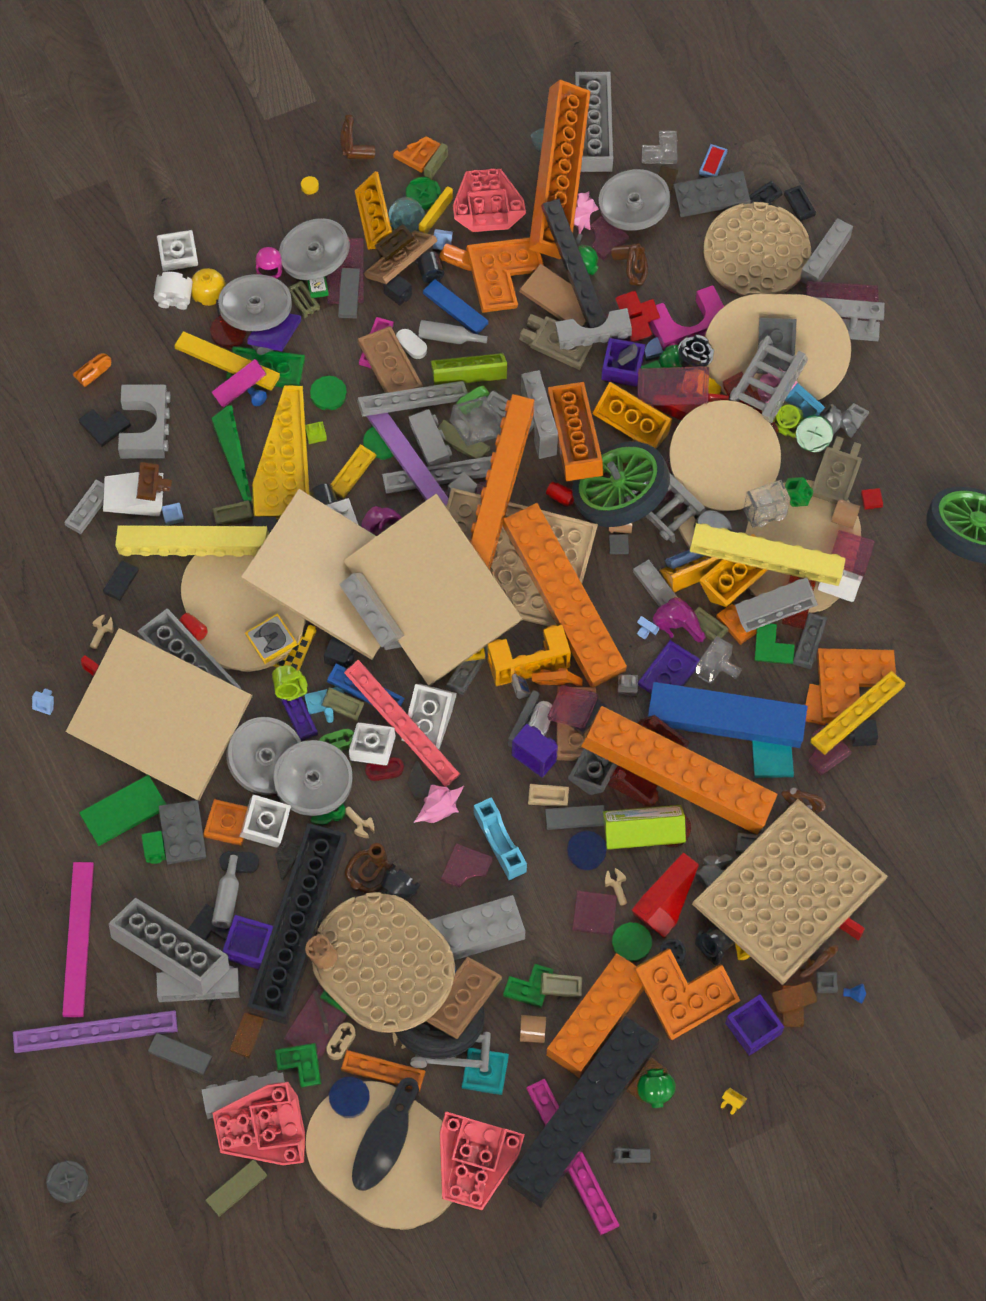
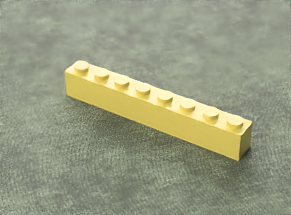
M697 523L690 547V552L796 577L808 578L809 580L835 586L840 584L846 559L838 554L830 555L822 553L820 550L804 549L799 545L791 546L782 541L774 542L766 540L764 537L748 536L743 532L735 533L725 528L718 529L708 524Z
M118 526L115 546L118 553L124 556L197 555L203 557L215 555L223 557L225 555L242 557L243 555H252L255 557L267 539L269 531L267 526Z

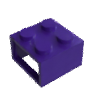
M609 338L601 380L637 387L644 358L645 344ZM635 344L638 347L636 357L621 366L618 362L620 352Z
M526 724L512 740V756L542 778L557 761V743L552 738L543 736L541 731L535 726L531 727Z
M235 915L222 952L228 955L229 961L259 969L273 926Z
M758 995L729 1014L725 1022L749 1056L780 1036L784 1029L783 1024L761 995Z

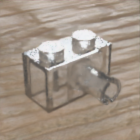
M716 636L697 663L695 675L711 684L722 670L736 679L742 668L728 661L732 654L733 645Z

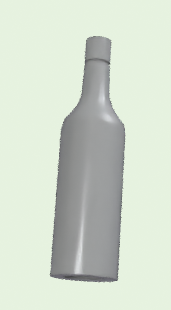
M421 320L419 338L453 344H463L467 341L487 343L488 336L470 333L462 326Z
M230 855L227 872L219 881L212 924L219 928H230L232 925L239 882L235 875L238 859L236 855Z

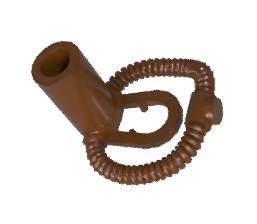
M345 115V121L340 134L342 155H345L347 159H374V145H353L352 129L354 119L352 115Z
M639 243L613 246L611 250L613 260L628 259L626 274L629 284L637 286L643 284L648 275L645 248ZM632 260L635 272L639 274L643 271L642 277L639 280L634 274H632ZM637 260H640L639 269L637 266Z
M795 787L781 792L790 805L795 802L791 798L794 797L795 800L799 799L816 815L826 809L824 799L816 794L802 792ZM803 798L807 799L809 801V804H806L803 801Z
M374 843L369 849L358 851L349 861L345 869V877L351 883V888L355 891L360 890L367 894L378 892L383 888L381 882L374 888L364 887L361 882L351 876V868L356 860L366 854L370 855V857L360 866L358 871L359 877L366 882L373 881L383 867L385 869L390 867L385 849L380 843ZM370 862L378 866L371 877L363 875V869L366 866L368 867Z
M833 945L827 948L815 961L808 958L798 969L800 976L813 975L816 969L837 953L838 946Z

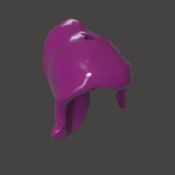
M375 506L366 513L361 527L378 536L402 517L391 508Z
M671 598L668 603L658 607L653 616V624L659 629L664 630L670 638L674 636L670 628L676 629L679 627L685 628L691 634L694 641L698 643L703 642L706 638L695 612L680 598Z

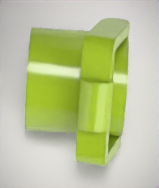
M783 405L771 425L777 429V432L796 438V432L792 433L789 429L798 426L804 418L803 412L796 405Z
M285 665L273 671L272 679L275 694L278 698L292 701L307 693L306 678L300 671H296L294 667Z

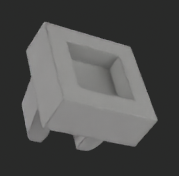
M618 675V695L637 696L638 675Z

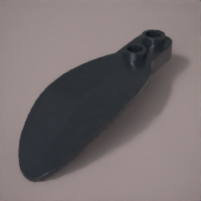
M407 1077L399 1082L390 1104L375 1117L359 1145L352 1170V1182L356 1189L366 1191L375 1187L385 1178L397 1162L408 1133V1114L419 1092V1086L415 1079ZM407 1086H411L413 1088L412 1091L409 1093L405 1091V1088ZM398 1105L404 1106L402 1111L396 1110Z

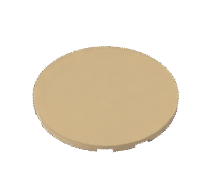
M753 202L751 204L743 205L742 203L730 207L714 219L705 236L703 253L709 272L727 290L740 296L782 294L793 288L800 281L802 268L811 257V246L805 227L792 213L781 207L768 205V203Z
M720 400L703 404L683 418L671 439L669 463L672 475L705 508L714 511H737L755 504L771 489L779 473L781 450L773 427L763 418L762 414L746 404Z

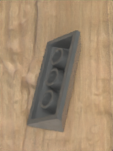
M584 748L568 779L589 795L604 792L617 764Z

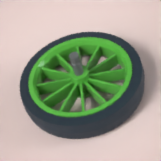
M624 442L600 451L603 461V474L606 472L610 478L598 476L578 479L573 482L572 493L575 504L586 520L602 527H619L645 517L660 504L669 488L670 473L666 461L657 449L646 443ZM623 463H628L623 472ZM632 491H641L642 493L636 496ZM629 495L632 500L624 503V497ZM619 497V505L613 506Z
M951 487L940 491L933 498L926 516V523L930 533L938 543L950 552L970 561L986 563V491L970 487Z

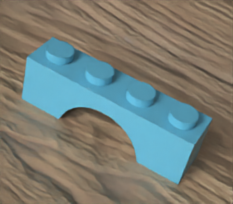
M492 797L475 804L474 815L508 880L526 873L527 863L519 848L511 841Z

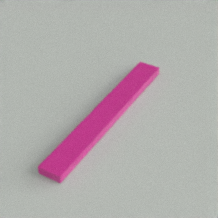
M73 862L63 1017H84L94 873L93 862Z
M543 1079L526 1087L546 1126L559 1108V1105L546 1080ZM582 1152L568 1172L599 1234L603 1235L619 1227V1223Z

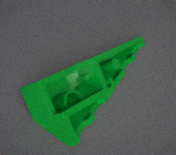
M232 405L211 418L212 425L242 499L251 503L252 498Z

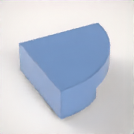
M658 337L652 339L647 344L645 349L646 360L659 357L662 354L663 350Z

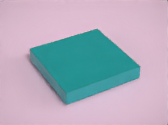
M752 740L754 778L794 776L792 747Z
M469 1048L467 1059L481 1060V1049ZM489 1051L487 1072L480 1071V1068L465 1067L462 1089L502 1095L509 1054Z

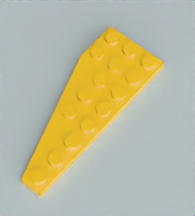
M284 386L252 484L254 516L276 517V519H280L299 489L310 495L303 386Z

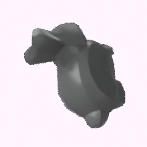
M830 404L828 409L819 415L829 421L833 434L839 428H843L846 435L852 438L857 431L856 427L851 423L852 414L849 410L841 412L834 404Z
M728 854L721 855L719 858L716 856L705 857L703 859L704 866L697 870L695 878L707 889L723 873L721 870L722 866L731 863L733 857Z

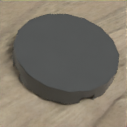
M71 1160L55 1164L46 1178L47 1189L50 1195L63 1203L74 1202L80 1199L86 1192L89 1184L88 1175L84 1167L78 1162Z

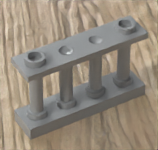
M814 297L831 306L840 317L851 318L850 320L842 319L847 327L850 339L879 340L880 322H876V320H884L885 303ZM858 318L869 319V321H861Z
M766 336L759 343L758 351L738 386L734 387L731 391L730 400L736 402L741 400L762 410L763 418L772 423L806 365L808 358L801 351L792 356L773 347V341L770 336ZM767 353L789 362L788 370L783 372L764 363L763 360ZM761 369L780 378L781 382L778 387L774 388L753 378L757 370ZM749 384L771 394L769 403L765 404L744 394Z
M670 474L668 491L671 490L675 497L656 514L650 512L646 517L660 530L659 533L665 540L669 539L674 543L675 534L673 532L692 515L699 516L705 512V507ZM628 495L624 497V500L629 502L632 498ZM679 503L686 504L688 510L670 526L667 527L661 521Z

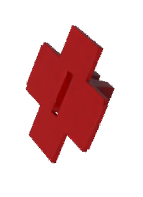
M636 291L615 298L619 310L625 308L628 310L632 327L631 342L650 337L652 332L648 322L660 318L654 299L640 303Z

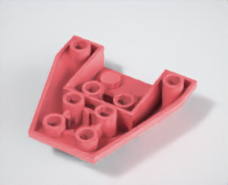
M502 169L466 171L453 204L454 219L472 232L506 230L526 214L524 199Z
M289 1082L268 1084L212 1113L220 1153L279 1165L304 1162L305 1130L298 1095Z
M445 1111L439 1132L442 1199L483 1210L519 1156L525 1134Z

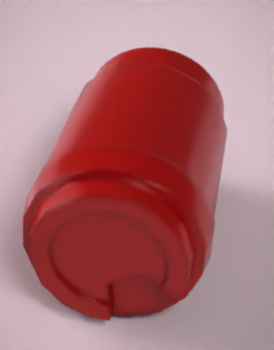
M554 481L550 483L546 490V495L566 507L571 506L574 502L572 489Z
M190 613L182 615L179 621L197 641L204 639L208 633L206 625Z

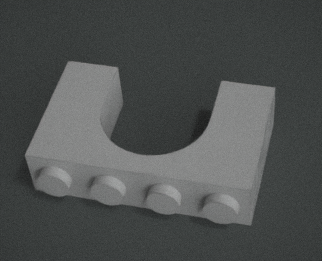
M540 370L521 374V396L534 399V444L538 458L557 455L558 431Z
M166 385L121 386L123 410H146L153 413L157 420L154 426L146 432L119 433L118 451L120 459L165 458V451L169 449L168 440H166V435H169V424H166V420L170 419V408H167V403L171 401V394L167 392Z

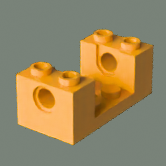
M552 625L543 630L545 641H543L544 650H539L527 656L519 655L515 659H512L507 639H496L488 643L487 660L495 686L512 683L513 674L528 679L532 678V673H539V670L556 672L559 668H570L571 651L563 626Z

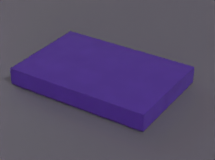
M289 313L283 322L273 328L252 331L247 339L248 344L283 351L300 324L301 316Z
M670 640L638 681V686L651 694L654 682L684 686L699 667L702 660Z

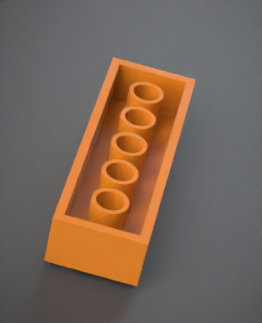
M584 382L548 387V401L558 431V447L566 481L603 476L602 456Z
M616 953L548 1046L546 1056L578 1078H581L644 990L634 970V967H636L634 964Z

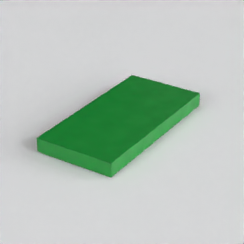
M233 346L232 353L250 361L256 359L260 365L280 373V378L274 387L300 386L305 355L276 351L259 355L252 348ZM228 372L227 380L231 378L234 374Z
M147 775L79 812L95 842L100 846L159 814V806L166 805L150 776Z

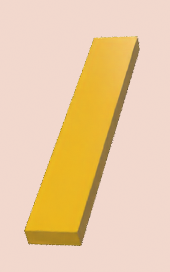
M184 331L175 344V349L234 375L252 362ZM261 365L267 375L255 384L272 391L280 378V373Z
M892 671L889 672L817 733L810 743L825 755L904 688L905 682Z

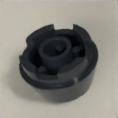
M701 335L685 337L678 347L680 365L688 371L702 370L713 360L714 348L712 349L708 344L709 340Z
M392 863L385 870L381 885L387 889L386 894L396 895L407 900L418 893L417 890L421 884L417 882L414 885L412 883L413 878L401 869L397 872L394 869L396 865Z

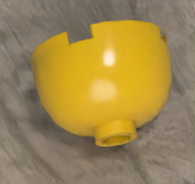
M206 268L197 271L192 276L191 296L196 302H201L202 305L216 304L222 289L226 286L224 278L214 269Z

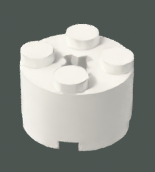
M163 272L162 276L158 274L154 291V299L159 303L158 306L161 308L176 306L181 310L187 309L191 298L192 279L188 276L187 279L182 278L183 274L177 272Z

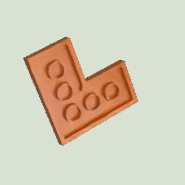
M530 238L467 245L466 250L482 313L518 307L511 276L531 274L540 264L543 265L541 254L529 249Z
M818 648L817 661L822 721H833L860 698L859 687H873L889 672L892 671L896 674L894 650Z
M666 949L634 967L670 1040L679 1037L740 1001L721 964L687 983L671 949Z

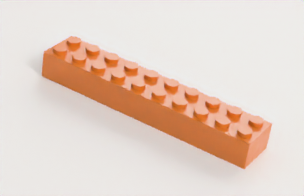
M563 80L557 81L549 88L529 242L530 250L559 260L561 256L541 205L559 199L573 233L591 92Z
M512 394L511 400H507L506 414L502 418L500 425L501 435H497L495 443L496 452L492 453L490 461L491 470L488 469L486 474L487 487L482 489V505L478 504L477 523L473 522L472 540H469L489 570H491L503 527V519L506 516L534 415V399Z
M538 503L504 518V530L556 625L563 626L570 651L589 686L596 687L624 673L627 665Z
M601 706L581 746L756 835L764 827L778 795Z

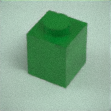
M162 832L142 834L146 862L158 864L162 860H166Z

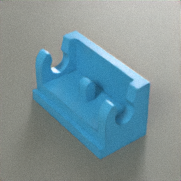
M798 383L785 399L788 404L798 406L802 410L804 418L811 415H819L825 408Z

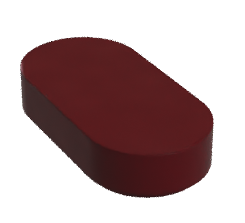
M397 757L389 758L387 765L368 763L365 767V774L372 781L396 778L401 776L404 771L403 761Z

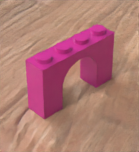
M713 285L698 290L696 293L695 301L704 319L695 326L685 327L678 325L672 320L664 303L656 305L660 318L648 323L655 337H658L663 352L669 346H679L685 337H694V335L705 337L711 321L724 307Z

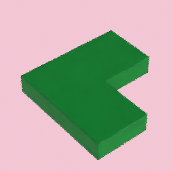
M767 624L757 628L754 661L793 664L795 644L775 643L777 624Z
M534 964L529 982L509 976L503 996L542 1008L546 995L540 994L541 974H553L554 969Z
M316 1043L275 1050L277 1070L298 1067L301 1088L322 1084Z

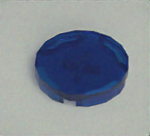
M582 831L572 836L568 842L567 854L571 863L576 865L577 868L591 870L597 868L604 861L607 848L605 841L600 835L591 831Z
M344 1077L337 1080L329 1092V1103L332 1110L344 1118H355L362 1115L370 1102V1093L366 1084L355 1077Z

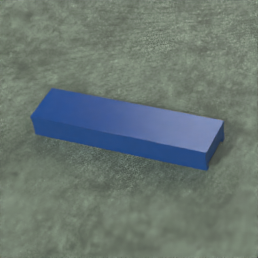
M654 682L648 714V725L800 748L804 737L808 706Z

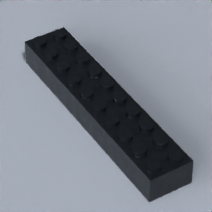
M308 823L247 1004L248 1014L288 1024L309 960L305 950L306 944L309 939L317 935V930L320 926L347 843L346 833Z
M625 1016L509 1175L507 1185L542 1208L656 1050L659 1038Z

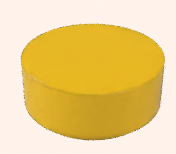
M312 176L303 178L301 181L302 191L305 194L316 193L319 189L318 180Z

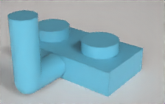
M338 687L332 688L341 693H344L343 690ZM327 689L305 694L309 714L324 711L326 721L332 723L334 721L333 709L321 706Z

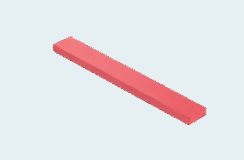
M359 660L344 672L445 787L461 775Z

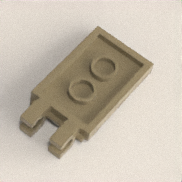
M530 314L527 326L536 330V332L534 333L523 328L519 340L529 344L530 348L580 370L593 344L589 346H576L569 350L560 349L555 324L558 321L547 316L545 319Z
M838 436L835 439L833 448H826L812 486L814 491L813 497L837 504L839 499L848 501L862 458L857 457L861 444L854 442L850 454L842 452L840 449L844 438Z

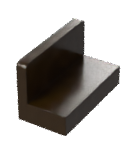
M402 224L376 244L375 248L378 254L387 261L415 238Z

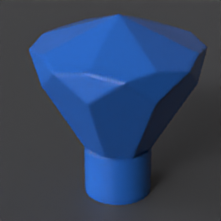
M253 387L248 389L253 406H260L266 401V392L255 390Z
M864 984L851 989L844 988V996L851 997L862 1004L866 996Z

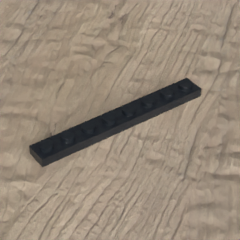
M559 199L543 203L541 205L586 324L588 328L599 327L606 319Z

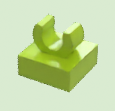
M323 421L305 425L309 444L327 441Z

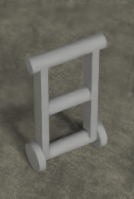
M424 1024L415 1027L427 1036H450L446 1032L430 1031V1027ZM483 1032L476 1040V1042H482L481 1060L458 1059L456 1056L447 1059H430L415 1054L410 1064L415 1068H424L427 1066V1063L480 1068L482 1072H487L491 1033Z

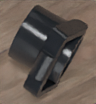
M717 926L712 927L706 932L701 930L695 940V945L714 965L722 961L724 951L734 944V941Z

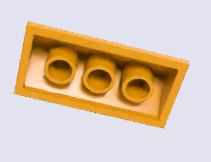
M375 171L355 190L368 250L376 249L375 245L392 233L378 172Z
M609 382L592 413L634 440L651 445L655 449L668 436L672 418L612 382Z
M722 560L705 574L699 582L710 602L727 607L768 570Z
M705 555L677 568L665 567L659 571L675 593L698 583L705 574L723 559Z

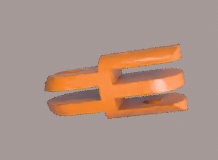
M448 243L445 244L439 258L467 271H472L467 251Z
M105 353L98 354L74 372L73 376L86 387L111 366V358Z

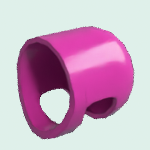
M265 247L259 250L256 255L257 274L262 275L258 267L264 270L278 267L277 274L271 277L277 279L281 276L283 269L282 258L277 249Z

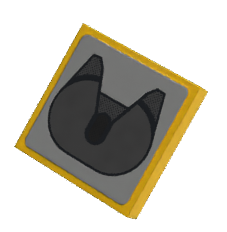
M278 613L245 632L246 637L264 664L298 645Z

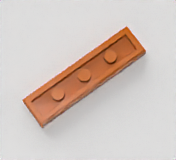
M349 1050L346 1051L341 1067L343 1072L398 1086L402 1079L410 1077L417 1081L419 1092L426 1073L422 1069Z

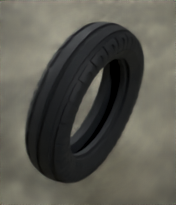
M482 1005L458 1039L451 1035L447 1037L427 1036L415 1027L395 1032V1034L407 1049L419 1056L430 1059L455 1057L469 1049L480 1036L485 1019L484 1006Z

